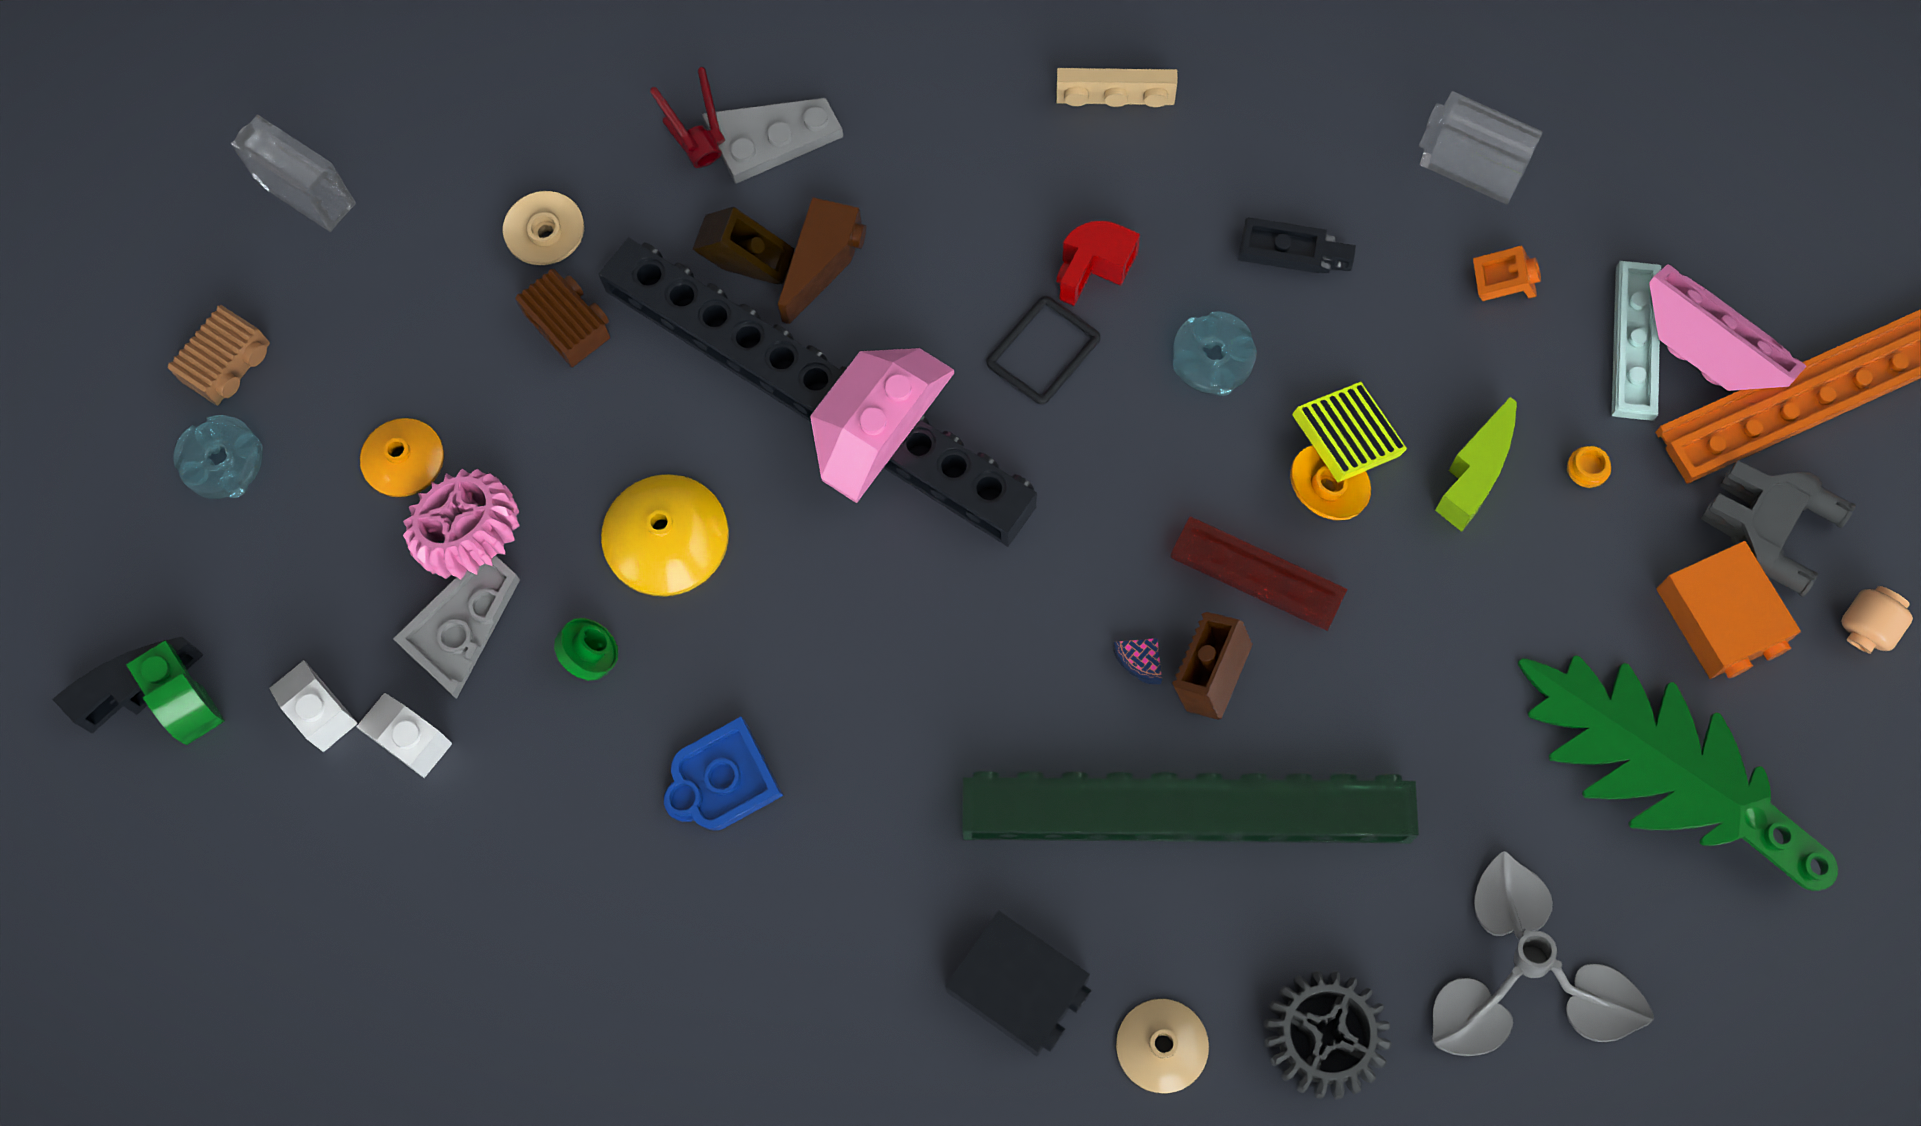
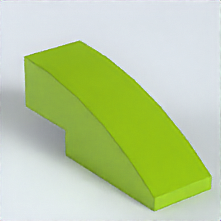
M1511 397L1457 454L1448 470L1458 480L1443 495L1435 511L1461 532L1480 509L1500 475L1509 452L1517 402Z

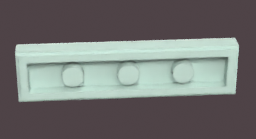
M1619 261L1616 266L1612 417L1654 421L1658 416L1660 340L1658 338L1649 282L1661 270V265Z

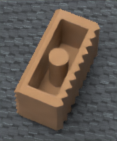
M219 305L216 311L212 312L211 317L206 319V323L201 325L200 330L195 332V336L190 338L189 343L185 344L184 349L179 351V355L174 356L173 362L168 364V369L184 385L218 406L224 398H230L237 392L240 386V379L250 367L259 365L263 361L270 342L258 328L224 306Z

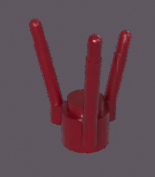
M699 67L700 86L710 130H705L704 126L699 125L687 131L656 87L650 89L652 96L666 115L663 118V123L687 153L695 168L708 166L719 159L722 151L718 145L725 142V138L719 129L706 70L704 67Z

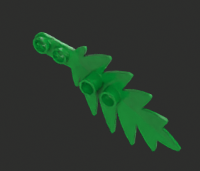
M1580 656L1571 658L1566 674L1533 660L1522 658L1518 661V666L1527 679L1547 698L1528 711V716L1552 725L1586 729L1550 753L1549 760L1584 765L1612 764L1627 761L1583 790V797L1594 799H1633L1668 793V796L1628 822L1629 827L1647 830H1680L1718 824L1700 838L1699 842L1701 845H1721L1742 838L1798 885L1807 890H1824L1835 882L1838 875V865L1833 854L1770 803L1771 789L1765 769L1762 766L1755 767L1748 781L1738 746L1720 713H1713L1710 716L1701 750L1693 718L1684 697L1674 682H1670L1665 686L1655 722L1647 695L1639 679L1627 663L1619 666L1609 698L1598 677ZM1774 829H1778L1781 832L1783 844L1775 841L1773 837ZM1812 859L1816 860L1820 866L1821 873L1819 875L1811 869Z

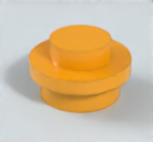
M1584 446L1576 449L1571 454L1567 462V471L1570 478L1576 484L1586 488H1594L1602 485L1608 479L1611 473V462L1606 452L1595 446Z

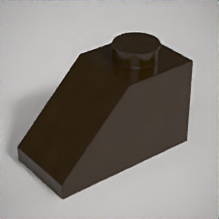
M733 206L705 215L692 250L722 270L773 284H781L795 248Z

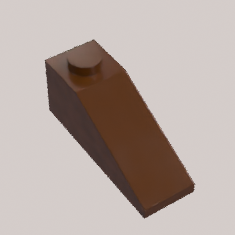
M812 197L778 301V308L783 323L790 324L851 263L855 249L862 248L866 236V225L861 223L860 209L858 207Z

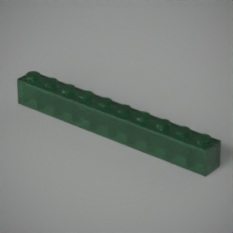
M978 771L973 773V778H963V840L1411 844L1419 835L1416 781H1402V776L1397 774L1378 775L1375 777V781H1357V775L1336 774L1330 776V780H1312V775L1296 773L1286 775L1285 780H1268L1266 774L1247 773L1241 775L1240 780H1223V775L1219 773H1200L1196 775V779H1178V775L1175 773L1160 772L1152 774L1151 779H1133V774L1113 772L1108 773L1106 779H1090L1088 774L1084 772H1066L1062 774V778H1044V774L1041 772L1026 771L1018 773L1017 778H999V773Z

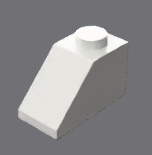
M304 660L269 688L280 708L308 741L323 752L358 724Z
M386 693L380 697L356 726L423 778L426 777L452 745L439 730Z

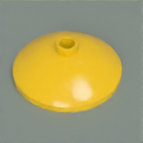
M670 474L651 476L626 488L608 509L601 532L603 553L613 573L633 590L652 596L678 595L701 585L719 567L726 553L729 539L727 518L716 496L698 481ZM658 520L668 521L666 527L661 530L653 528Z

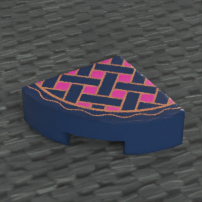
M1157 638L1114 642L1115 656L1121 666L1144 683L1161 684L1162 675Z

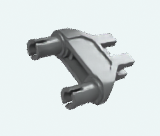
M1738 460L1733 468L1726 473L1719 486L1750 505L1747 508L1719 493L1713 503L1711 502L1707 506L1701 519L1730 536L1734 545L1746 541L1767 577L1804 597L1815 583L1812 580L1815 581L1817 579L1818 573L1783 555L1784 550L1782 549L1802 511L1804 512L1808 509L1836 524L1837 527L1842 528L1851 517L1852 513L1850 511L1853 512L1855 510L1856 504L1850 503L1821 487L1820 477L1810 472L1768 476Z

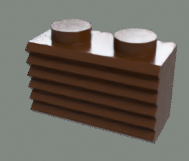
M550 269L547 274H543L542 278L537 279L534 284H530L529 288L517 294L515 299L524 316L528 318L540 334L573 368L610 339L605 326L609 319L595 302L588 306L581 299L584 292L570 275L563 279L555 269Z
M1205 612L1201 614L1203 619L1198 621L1200 627L1195 629L1197 634L1192 636L1194 642L1188 644L1190 650L1185 651L1187 657L1182 659L1184 664L1178 667L1180 672L1175 674L1177 680L1173 681L1172 684L1187 712L1220 720L1223 717L1253 643H1251L1250 635L1247 634L1248 631L1245 630L1246 627L1241 620Z

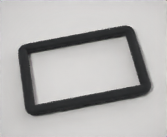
M1044 296L1036 302L989 356L987 366L1036 403L1046 404L1099 343L1101 336L1097 330L1052 298ZM1046 304L1092 338L1043 396H1041L995 362Z

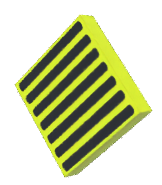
M1362 382L1298 406L1292 414L1337 482L1400 457L1407 449Z

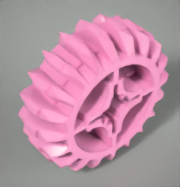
M461 469L456 477L446 473L443 482L440 484L431 482L432 489L426 494L418 493L420 498L419 504L409 506L411 517L403 521L407 530L403 535L408 545L407 548L411 551V556L426 571H430L432 574L437 573V575L445 579L451 575L462 579L467 570L477 575L481 565L487 564L492 566V558L496 554L506 555L504 544L515 541L512 531L520 526L516 517L519 510L511 491L497 477H494L491 473H482L479 469L474 470L471 474Z

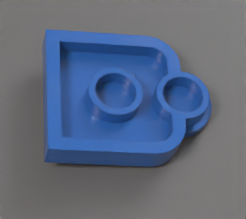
M739 717L684 747L674 756L671 763V774L674 781L666 789L664 806L667 813L678 821H695L705 829L717 831L730 826L784 795L746 720L743 717Z

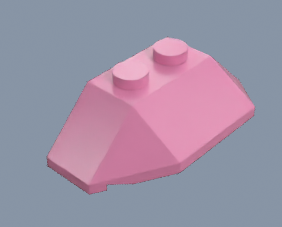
M1667 264L1649 282L1659 340L1667 345L1668 350L1675 357L1687 360L1698 368L1702 376L1710 383L1722 386L1727 391L1789 387L1806 367L1800 360L1793 358L1791 353L1776 340L1689 277L1681 275L1671 265Z
M920 348L860 351L810 416L822 481L857 503L953 376L954 369Z

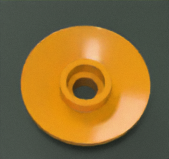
M410 418L395 419L376 428L366 439L360 454V467L366 481L376 491L392 497L411 496L426 489L437 478L444 461V449L437 433L426 423ZM404 447V451L400 456H391L396 449Z
M1313 445L1300 451L1291 465L1290 479L1297 497L1308 509L1319 516L1331 520L1351 519L1360 514L1369 503L1371 483L1367 472L1364 471L1341 482H1337Z

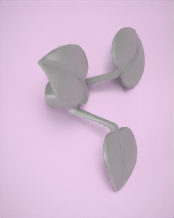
M1505 851L1500 853L1488 865L1476 889L1474 898L1475 914L1481 926L1494 936H1504L1514 931L1516 938L1519 939L1513 956L1515 967L1492 996L1482 982L1470 978L1456 979L1441 989L1433 1007L1432 1042L1437 1048L1459 1056H1477L1499 1048L1511 1033L1513 1017L1498 1002L1506 995L1521 975L1529 978H1539L1547 974L1549 970L1553 971L1563 990L1573 995L1566 1005V1015L1570 1024L1580 1035L1589 1040L1610 1042L1621 1039L1651 1024L1654 1020V1015L1639 989L1623 974L1611 967L1601 964L1584 965L1577 971L1574 986H1572L1561 969L1562 963L1555 959L1557 947L1554 940L1548 934L1536 931L1546 924L1553 907L1552 897L1545 883Z

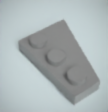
M826 98L716 112L719 129L725 138V142L718 146L722 151L721 156L735 184L843 137L842 127ZM703 113V121L707 129L710 130L707 113Z
M495 555L492 558V566L487 564L481 565L477 575L467 570L462 579L456 577L393 639L457 699L520 579Z

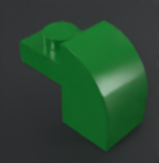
M166 640L126 664L145 695L143 699L163 727L179 742L188 745L225 722L205 688L192 679L174 648Z

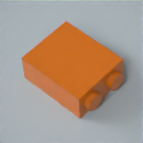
M1746 541L1670 574L1656 588L1709 679L1726 673L1730 679L1752 668L1751 660L1764 655L1765 659L1769 661L1791 649L1788 642L1801 632Z

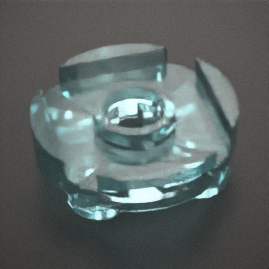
M1220 311L1210 312L1209 316H1201L1197 319L1196 315L1188 319L1176 334L1173 346V369L1190 387L1201 392L1226 396L1234 388L1241 386L1253 370L1257 350L1251 338L1252 333L1241 319L1229 313ZM1215 345L1222 347L1221 355L1224 358L1209 359L1203 349L1205 347L1213 349Z
M214 415L206 418L208 422L202 423L198 427L190 426L178 439L173 454L174 465L179 471L181 480L194 493L206 498L219 499L227 496L231 498L242 496L247 491L248 485L257 476L262 464L263 446L260 440L244 422L227 415ZM222 448L225 449L226 459L222 463L214 465V462L209 459L211 454H219Z

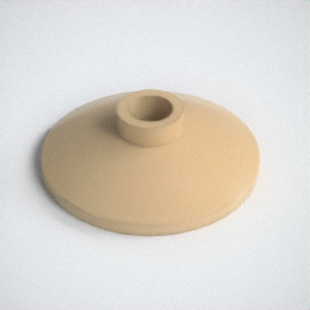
M540 191L524 196L510 208L503 223L504 240L511 253L521 261L533 265L554 264L567 258L578 247L584 234V220L579 207L569 197L552 191ZM544 232H553L548 237L540 238Z
M1153 999L1136 1006L1124 1018L1117 1034L1116 1051L1119 1063L1131 1081L1147 1091L1165 1094L1180 1091L1188 1087L1199 1077L1207 1062L1209 1042L1203 1023L1190 1008L1169 999ZM1162 1035L1169 1037L1172 1041V1049L1167 1053L1158 1051L1155 1047V1039Z

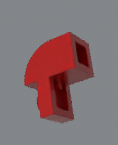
M1092 221L1072 230L1063 241L1062 261L1064 262L1056 279V282L1060 284V300L1075 306L1091 274L1121 286L1138 254L1140 233L1108 221Z

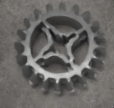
M1319 970L1311 973V987L1306 979L1299 975L1293 980L1298 994L1287 986H1283L1279 990L1281 998L1287 1005L1279 1001H1272L1268 1008L1272 1013L1278 1015L1280 1019H1266L1264 1021V1028L1277 1031L1278 1036L1266 1038L1264 1045L1268 1048L1280 1047L1281 1052L1274 1055L1270 1062L1275 1066L1285 1060L1290 1066L1281 1075L1284 1081H1288L1296 1073L1301 1076L1297 1084V1091L1300 1093L1305 1092L1310 1082H1314L1315 1098L1322 1099L1326 1094L1327 1085H1330L1333 1097L1341 1099L1344 1097L1343 1082H1345L1353 1094H1356L1362 1090L1358 1076L1368 1083L1376 1080L1377 1077L1368 1064L1378 1068L1386 1065V1059L1376 1053L1375 1049L1388 1050L1391 1048V1041L1378 1037V1033L1389 1030L1391 1026L1389 1021L1376 1022L1374 1016L1384 1010V1006L1382 1003H1377L1371 1008L1367 1005L1365 1001L1373 994L1369 987L1364 989L1359 995L1353 992L1357 985V978L1351 976L1346 981L1344 987L1339 986V972L1332 971L1328 977L1327 984H1324L1323 975ZM1327 997L1335 999L1333 1006L1325 1016H1316L1309 1012L1305 1015L1296 1010L1302 1002L1312 998ZM1348 1007L1360 1022L1363 1032V1045L1358 1043V1038L1349 1033L1346 1028L1345 1019ZM1335 1018L1332 1024V1035L1337 1038L1339 1043L1336 1044L1332 1040L1319 1051L1322 1045L1321 1039L1323 1034L1317 1030L1316 1025L1318 1024L1322 1029ZM1291 1024L1297 1026V1031L1305 1035L1309 1041L1310 1048L1306 1062L1298 1055L1292 1043ZM1330 1052H1337L1344 1056L1350 1054L1357 1058L1355 1064L1346 1071L1329 1073L1319 1070L1322 1062Z

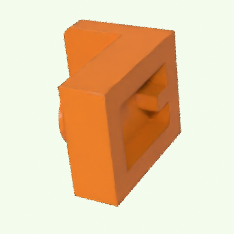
M1522 245L1473 258L1478 295L1482 301L1521 291L1525 292L1528 299L1537 297L1535 283L1541 282L1539 265L1536 258H1529Z

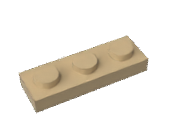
M1057 68L1056 103H1067L1071 106L1107 104L1112 107H1119L1125 104H1143L1150 107L1175 104L1177 70Z

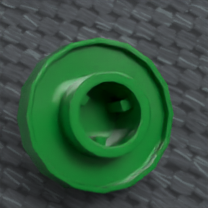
M575 618L566 623L555 638L554 650L558 661L568 672L577 678L588 681L599 680L612 670L618 660V646L614 637L607 628L594 620Z

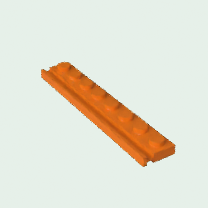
M1921 309L1802 362L1806 367L1789 387L1739 390L1661 425L1655 433L1658 438L1662 437L1667 445L1665 448L1688 484L1921 378Z

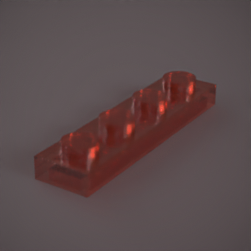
M1191 516L1178 538L1170 557L1328 631L1348 590Z

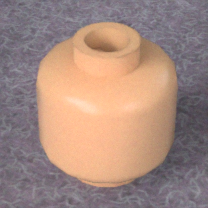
M1877 586L1875 590L1864 589L1860 591L1843 615L1841 621L1845 630L1850 633L1846 640L1854 647L1869 654L1872 653L1874 648L1881 651L1894 649L1912 623V614L1907 609L1910 603L1901 595L1883 586Z

